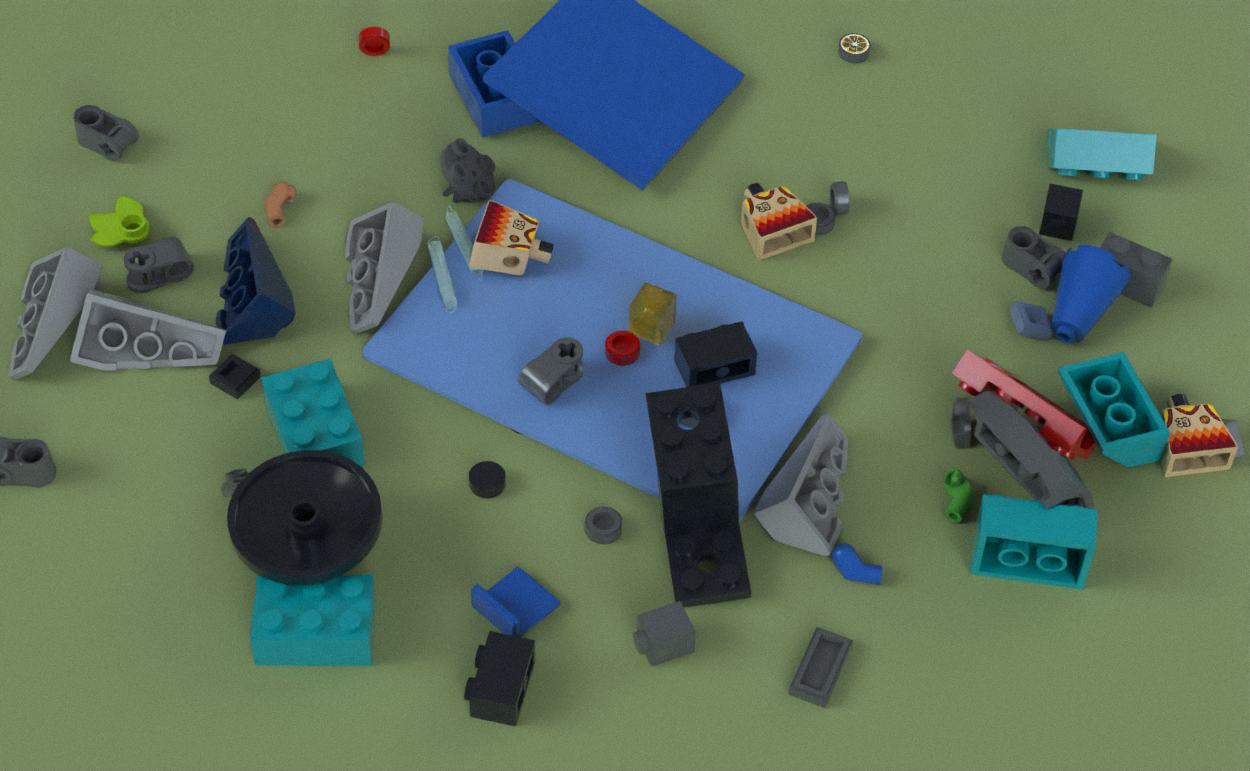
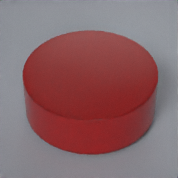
M368 27L359 33V49L364 54L379 56L390 49V34L387 30L381 27Z
M629 331L613 332L605 341L606 358L613 364L621 366L634 363L640 356L639 338Z

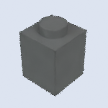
M681 601L638 615L637 631L633 632V639L640 654L645 653L651 666H655L693 653L696 630Z

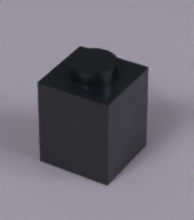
M1050 183L1039 235L1072 241L1083 190Z

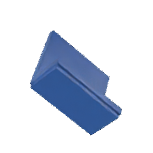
M519 566L489 590H484L478 583L471 590L472 607L503 634L517 637L523 636L560 605L559 600Z

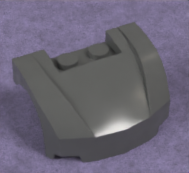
M985 391L954 407L958 413L968 408L975 410L974 415L977 424L974 436L1020 486H1023L1035 500H1040V503L1046 509L1057 504L1067 506L1078 505L1094 509L1093 497L1076 468L1051 448L1039 431L1017 412L1015 404L995 391Z

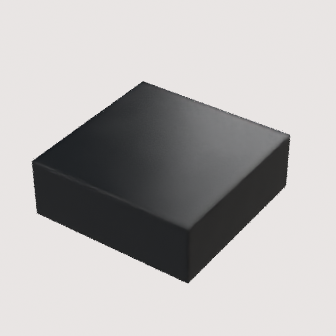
M231 354L209 375L211 385L238 400L260 378V370Z

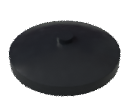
M294 451L265 461L253 469L240 482L229 503L227 526L236 554L250 570L259 576L286 585L318 584L347 573L362 562L370 553L381 531V500L378 489L370 475L352 460L327 451Z

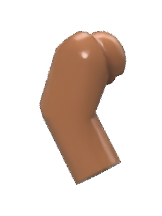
M287 182L275 184L264 201L268 222L271 227L277 228L285 224L282 205L284 201L290 203L296 197V188L293 185H288Z

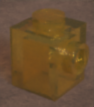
M645 282L629 307V332L661 345L676 320L677 294Z

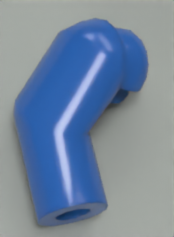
M848 543L837 545L832 554L833 562L846 580L872 584L881 583V565L864 564L853 546Z

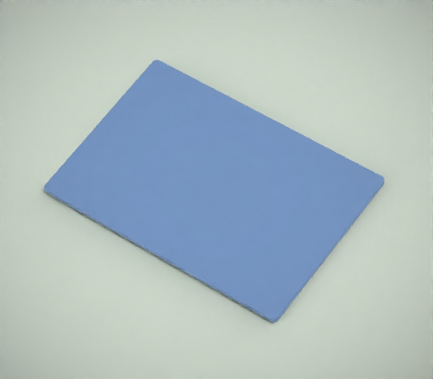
M507 179L489 200L538 220L539 225L535 239L554 244L549 264L529 258L525 273L520 276L484 270L482 276L473 271L474 274H477L473 275L456 240H454L444 252L455 292L457 307H454L449 302H446L444 306L434 267L432 266L362 349L365 360L659 498L657 467L645 393L686 387L674 362L675 338L682 337L688 333H697L717 328L724 324L729 325L742 321L757 350L755 375L720 384L738 478L740 523L860 344L862 333L848 325L518 181ZM488 201L465 227L473 245ZM629 331L639 338L640 356L634 363L621 366L613 364L606 358L605 341L613 332ZM565 337L574 338L583 347V357L580 360L583 365V375L577 382L565 390L555 402L545 405L519 384V375L530 361L540 356L555 341ZM678 424L682 429L685 430L694 429L692 427Z

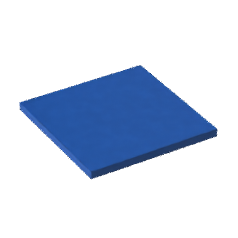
M559 0L485 72L482 81L643 191L742 82L745 74L635 0Z

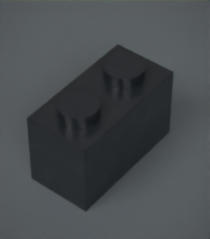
M741 321L729 325L724 324L717 328L697 333H688L682 337L675 338L674 362L686 387L713 383L722 384L755 375L757 350Z
M493 631L489 632L486 644L479 645L476 652L475 668H478L475 678L469 677L465 687L464 700L469 701L470 717L511 726L517 725L536 661L535 640Z

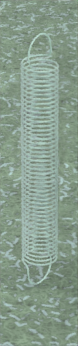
M455 211V215L449 212L455 218L450 219L449 216H445V219L467 262L471 258L472 251L470 249L473 248V244L457 212ZM469 267L471 273H472L473 275H477V274H474V273H473V271H476V270H475L474 268H470V267Z
M439 240L438 245L433 244L438 250L433 246L431 248V243L429 244L428 242V249L443 304L445 306L446 302L451 303L449 299L451 300L452 298L457 307V300L441 242Z

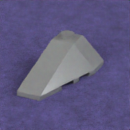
M394 201L359 216L349 223L345 259L351 262V271L347 273V283L353 287V293L348 303L350 331L354 334L378 326L422 241L424 218Z
M68 246L32 262L21 295V302L26 304V310L17 320V327L22 329V334L13 345L9 378L16 380L33 373L81 311L87 293L98 289L100 285V278L98 277L102 267L101 264Z
M91 290L86 295L69 362L103 371L168 366L217 365L227 330L127 298Z
M825 413L820 417L768 485L753 513L760 525L768 531L775 541L823 556L832 554L841 532L842 520L837 517V507L844 502V493L839 489L840 475L846 473L849 442L848 437L829 413Z

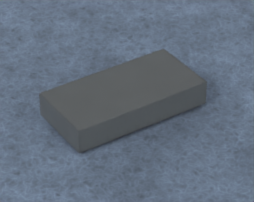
M817 627L790 685L789 695L825 708L852 648L853 640Z

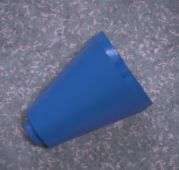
M1085 244L1079 245L1077 250L1072 251V247L1067 250L1063 257L1051 323L1052 331L1057 339L1068 344L1082 341L1126 288L1131 276L1130 271L1125 263L1121 268L1114 262L1117 256L1102 248Z

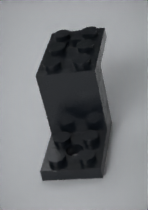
M720 383L645 393L657 467L660 510L675 602L681 601L683 607L751 598V587L739 526L738 478ZM685 418H693L699 423L697 427L691 430L682 429L678 425ZM708 559L715 561L719 565L715 571L710 573L702 572L697 567L701 561Z

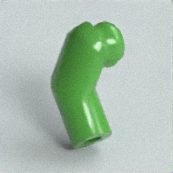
M950 469L943 476L945 489L952 500L945 510V516L950 521L958 523L972 504L975 494L967 477L959 469Z

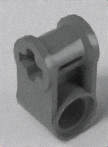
M84 105L74 112L73 118L78 143L82 147L101 154L110 161L119 160L122 156V151L129 144H134L139 139L137 129L129 121L116 117L100 109L98 106Z
M1016 226L1007 235L1002 253V261L1004 265L1029 280L1034 286L1045 289L1051 285L1053 277L1057 273H1061L1063 257L1066 253L1060 247L1053 245L1038 235L1031 228Z
M167 237L143 247L133 248L124 256V265L129 271L126 278L127 286L136 293H146L174 282H181L187 279L194 271V264L182 242L177 237ZM143 276L147 279L146 283H144Z
M569 337L560 338L555 341L552 346L523 368L519 375V384L545 405L552 404L565 390L582 377L583 365L580 361L583 357L582 344L578 340Z
M0 437V474H2L0 475V486L43 487L54 480L56 468L49 448L44 441L39 439L28 440Z

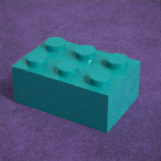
M331 358L261 377L265 405L283 454L302 450L327 451L344 456L357 463L360 467L365 465L362 437Z
M983 494L973 536L970 574L1083 590L1096 549L1098 510L1078 505L1067 506L1060 504L1046 509L1040 503V500L1030 501L1008 498L1003 495Z
M257 575L250 638L255 665L372 666L376 613L374 575H341L332 580L311 585H286Z

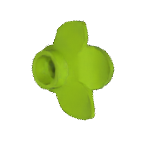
M120 196L116 202L115 212L89 214L90 225L96 232L91 237V242L101 247H113L124 242L134 244L144 241L151 233V226L149 221L143 216V206L134 199Z

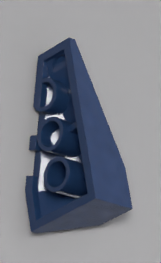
M248 217L228 239L224 271L228 272L229 276L226 285L222 286L220 290V297L225 299L224 310H219L216 317V326L227 330L223 342L224 345L275 337L282 328H286L291 324L296 314L292 292L255 220Z

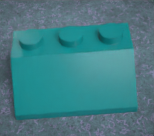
M1048 128L1049 168H1058L1057 175L1077 176L1078 170H1091L1090 177L1110 178L1111 172H1123V179L1143 180L1144 174H1153L1157 135Z
M1124 352L1058 367L1057 372L1102 455L1128 468L1162 460L1170 432Z

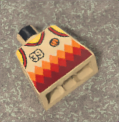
M754 183L746 188L744 192L745 200L742 202L741 224L758 261L815 241L816 215L787 187L780 186L765 191L760 183Z
M489 200L474 241L469 267L520 276L525 273L529 258L549 264L554 244L535 239L539 225L537 219Z
M1185 394L1171 396L1166 402L1168 408L1164 409L1161 413V418L1170 432L1161 460L1164 477L1229 470L1238 446L1215 408L1210 404L1190 405Z

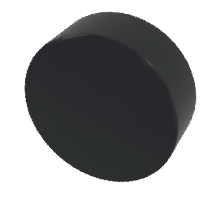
M483 461L471 468L469 472V487L475 495L482 498H493L503 492L506 485V476L502 466L492 461Z

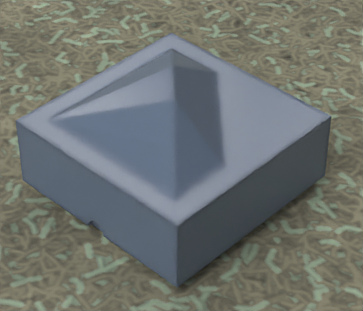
M1018 301L1010 307L1018 335L1045 341L1051 337L1053 331L1044 307Z

